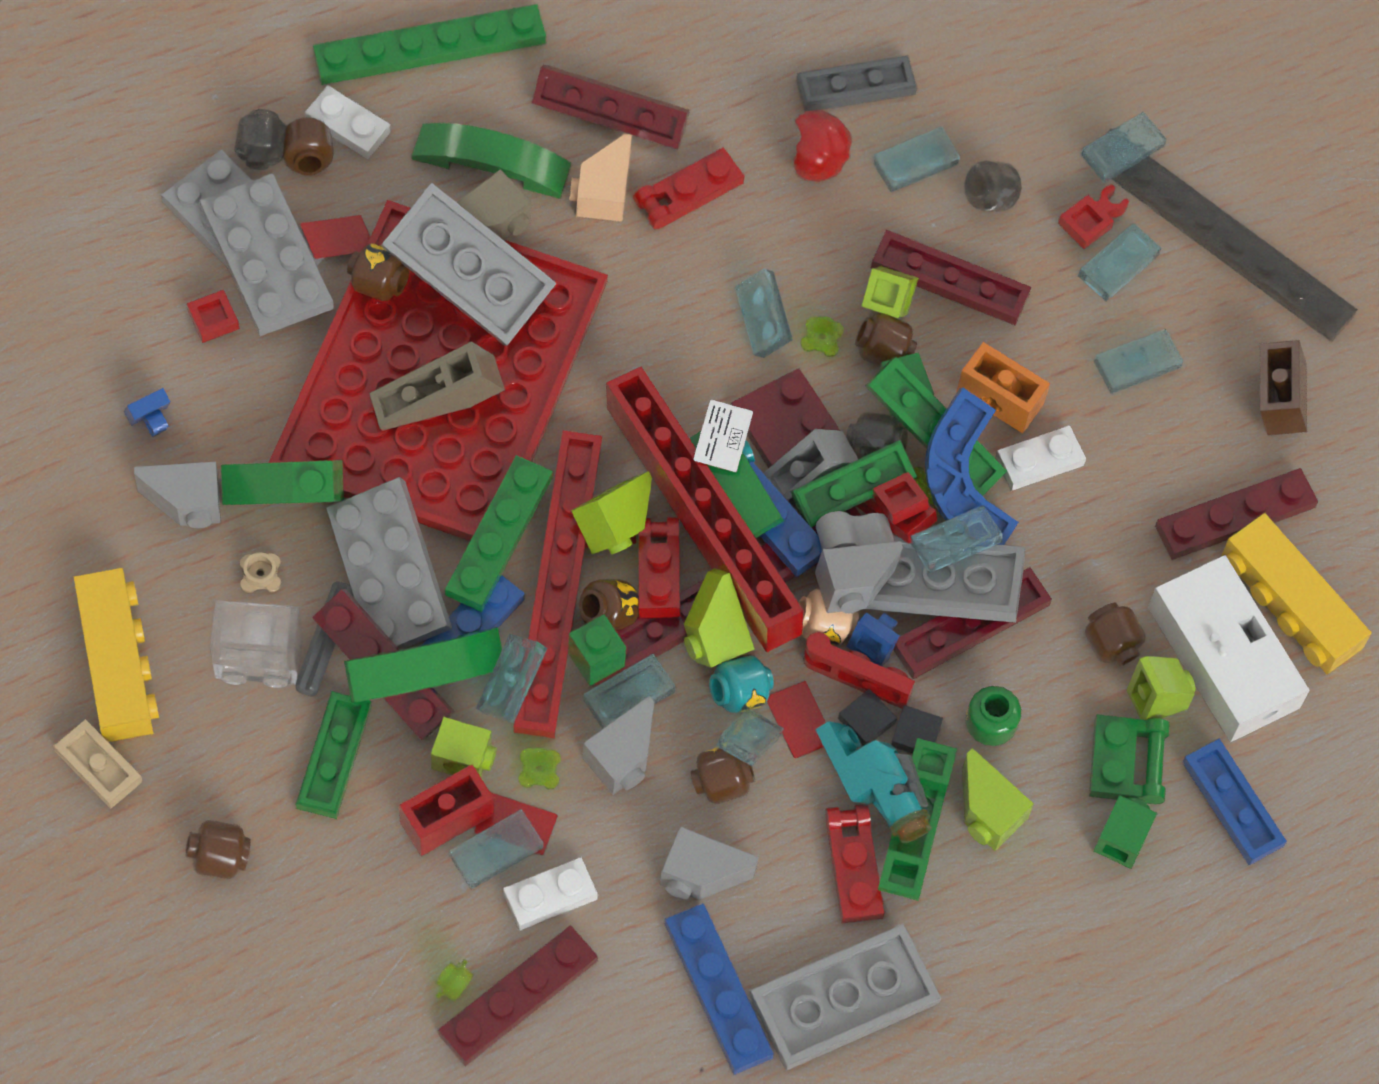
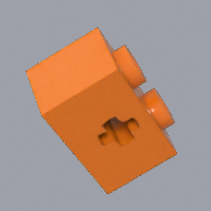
M983 342L963 368L956 392L960 388H965L996 410L993 414L995 417L1023 434L1043 407L1050 383Z

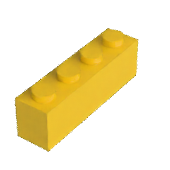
M1266 513L1228 539L1221 556L1226 555L1238 576L1250 587L1251 594L1256 602L1261 606H1266L1277 618V623L1286 635L1293 636L1303 647L1304 654L1311 664L1320 667L1328 675L1364 648L1372 632Z
M123 568L74 576L102 736L108 742L154 734L151 719L159 718L155 693L147 695L144 681L152 680L148 655L140 657L137 644L144 643L145 637L141 618H132L131 606L138 605L134 581L126 582Z

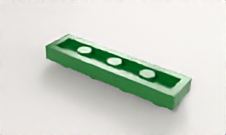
M893 357L865 386L927 449L931 434L947 408L897 357ZM977 440L969 457V475L975 489L984 496L1007 470Z
M517 455L515 456L445 588V596L478 611H483L553 478L552 470Z

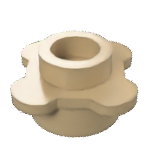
M262 552L243 556L240 560V567L244 571V578L240 582L242 590L247 593H252L257 589H267L269 592L277 591L281 586V579L277 577V568L281 565L280 558L275 554ZM259 570L264 571V575L258 576L257 572Z

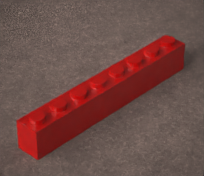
M642 366L606 382L607 410L647 471L650 472L656 485L711 569H719L730 573L745 621L766 653L801 636L804 610L707 464L693 460L696 452L695 446Z

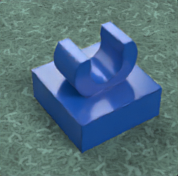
M164 388L127 405L124 413L131 426L144 420L150 435L153 437L169 427L161 411L169 406L170 400Z
M866 612L858 621L846 647L852 651L863 653L871 662L883 667L900 636L892 630L898 622L886 613H883L877 620Z

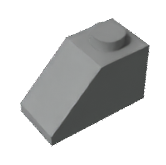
M814 429L763 474L785 499L793 505L795 501L790 491L858 460V457L843 431Z
M216 462L134 467L137 491L180 526L188 525L192 528H205L212 523H221L219 478Z
M901 541L823 549L815 574L826 612L854 613L861 609H867L894 573L903 550Z
M650 696L583 743L582 758L612 795L622 788L626 791L634 788L645 777L644 772H646L654 701Z
M680 827L662 869L660 885L666 887V891L677 898L689 899V897L701 900L753 879L759 857Z

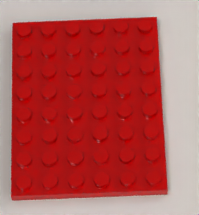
M387 200L367 245L378 244L381 246L411 208ZM504 240L557 283L507 346L503 345L410 269L409 278L403 292L399 296L394 295L388 301H380L356 292L350 281L269 463L342 460L345 498H351L400 477L406 482L419 524L471 541L515 456L517 455L533 462L605 290L608 275ZM470 342L475 343L494 355L504 391L470 408L387 430H382L379 427L369 393Z

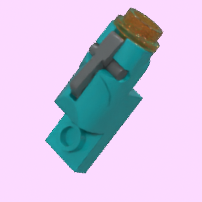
M828 721L815 729L851 801L868 805L873 803L887 822L893 836H898L902 843L914 841L931 830V825L928 821L931 817L927 809L928 803L911 755L898 754L896 748L891 744L874 740L858 749L861 743L857 734L851 727L844 724Z

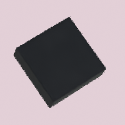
M870 689L849 704L838 715V719L842 724L854 730L863 746L876 740L893 726L897 720V717Z
M904 705L891 745L913 754L917 738L935 743L943 717Z

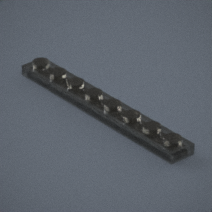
M1112 128L1089 151L1086 158L1089 164L1332 342L1355 316L1357 308Z

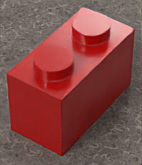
M473 764L400 804V823L419 854L423 856L494 816V797Z

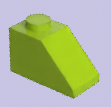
M649 471L626 479L571 510L592 554L606 549L609 550L611 555L630 547L633 544L630 538L644 530L652 476Z
M719 569L708 571L685 620L684 627L688 637L684 638V643L692 660H696L697 663L711 668L755 649L730 573Z
M1146 656L1139 659L1127 687L1128 695L1142 720L1152 718L1163 719L1187 710L1196 691L1192 675L1188 670L1182 669L1178 658Z
M972 748L966 754L962 766L964 823L968 826L967 829L970 835L982 845L988 844L996 851L1029 818L1034 803Z

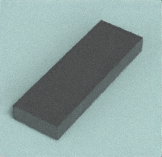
M908 55L797 73L796 77L804 112L916 95L917 90Z

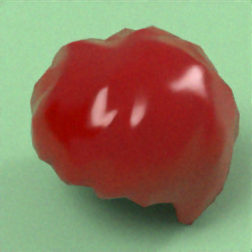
M818 109L805 111L794 120L801 134V139L796 145V156L793 158L795 173L805 181L821 182L835 177L842 171L846 161L851 157L852 136L850 131L836 116Z

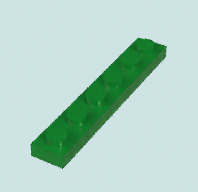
M538 4L315 44L313 45V52L321 85L543 45L546 44V33Z

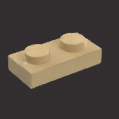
M86 719L54 745V750L60 758L110 809L143 782L141 775Z

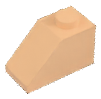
M622 135L581 163L580 178H572L570 201L577 202L576 217L623 222L632 135Z

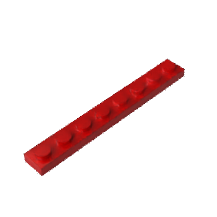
M562 431L517 703L514 733L555 738L568 658L569 633L572 632L586 546V540L571 510L592 499L594 496L602 446V436Z

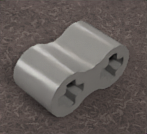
M836 511L825 514L816 523V530L822 550L895 542L888 518L880 513L851 516L846 512Z

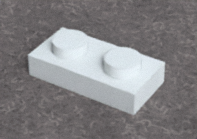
M327 86L305 111V117L323 121L329 127L334 139L366 159L371 157L391 133V124L330 86Z
M1070 425L997 450L996 453L997 461L1007 470L1004 476L1011 491L1082 467L1086 461V457Z
M581 857L503 888V895L519 931L593 902L598 898V893Z

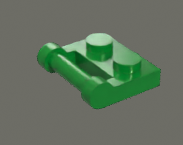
M1097 714L1094 720L1089 797L1117 800L1120 795L1125 798L1133 797L1140 799L1146 804L1164 803L1166 788L1162 786L1165 738L1169 736L1170 723L1160 718L1142 720ZM1136 737L1148 738L1146 782L1144 785L1134 784Z

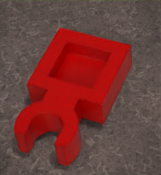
M1113 184L1106 186L1101 191L1098 201L1095 202L1089 195H1086L1059 217L1058 224L1083 249L1112 229L1114 224L1112 218L1122 216L1127 210L1129 204L1127 198L1118 204L1109 201V198L1114 195L1116 188Z

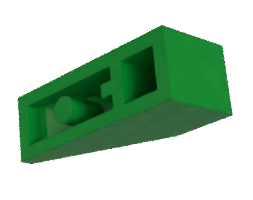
M342 460L221 465L223 505L344 501Z

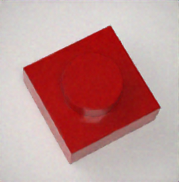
M224 289L186 303L188 313L202 343L240 329L239 321Z
M909 472L873 488L875 501L893 525L929 509L928 497Z

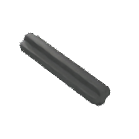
M340 581L334 582L326 603L341 589H346L353 597L351 585ZM318 624L295 683L296 690L308 696H315L318 693L335 647L333 640Z

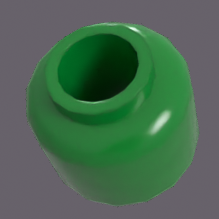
M988 686L973 695L966 711L965 724L969 734L977 742L987 746L1002 745L1013 738L1021 721L1022 708L1018 698L1012 691L1001 686Z

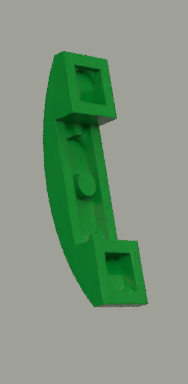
M453 123L422 124L412 153V160L449 169L452 162L494 174L501 170L507 177L523 181V189L561 199L571 169V162L529 141L490 129Z
M498 627L458 635L457 638L390 653H378L344 661L351 702L418 691L477 677L505 668Z
M917 738L912 758L926 796L929 813L918 822L896 831L893 828L878 890L919 901L957 748Z

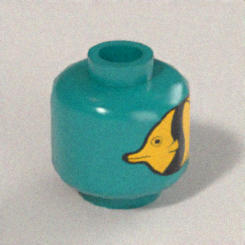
M751 655L730 659L718 664L709 681L710 693L714 702L730 713L760 708L768 701L770 690L774 686L771 670L764 666L757 657Z

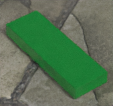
M701 431L689 438L695 448H697ZM743 451L736 472L707 465L755 538L784 521Z
M899 440L790 492L802 518L810 527H813L825 514L836 511L844 512L873 498V488L907 472L913 478L917 477Z
M331 691L296 801V809L337 819L371 711L372 701L351 702L350 695Z

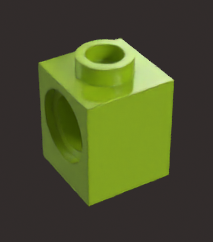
M882 266L872 268L861 307L897 318L907 316L918 277Z
M443 717L431 752V769L453 775L473 764L480 777L483 770L491 771L497 753V747L492 746V731Z

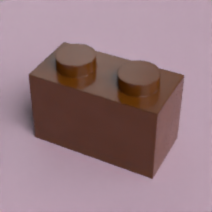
M1300 340L1260 343V413L1268 436L1307 432V364Z

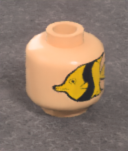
M820 589L811 591L807 597L803 596L799 600V604L804 610L802 636L806 640L811 634L821 632L829 637L831 645L838 646L845 641L848 634L852 635L859 620L858 612L827 613Z

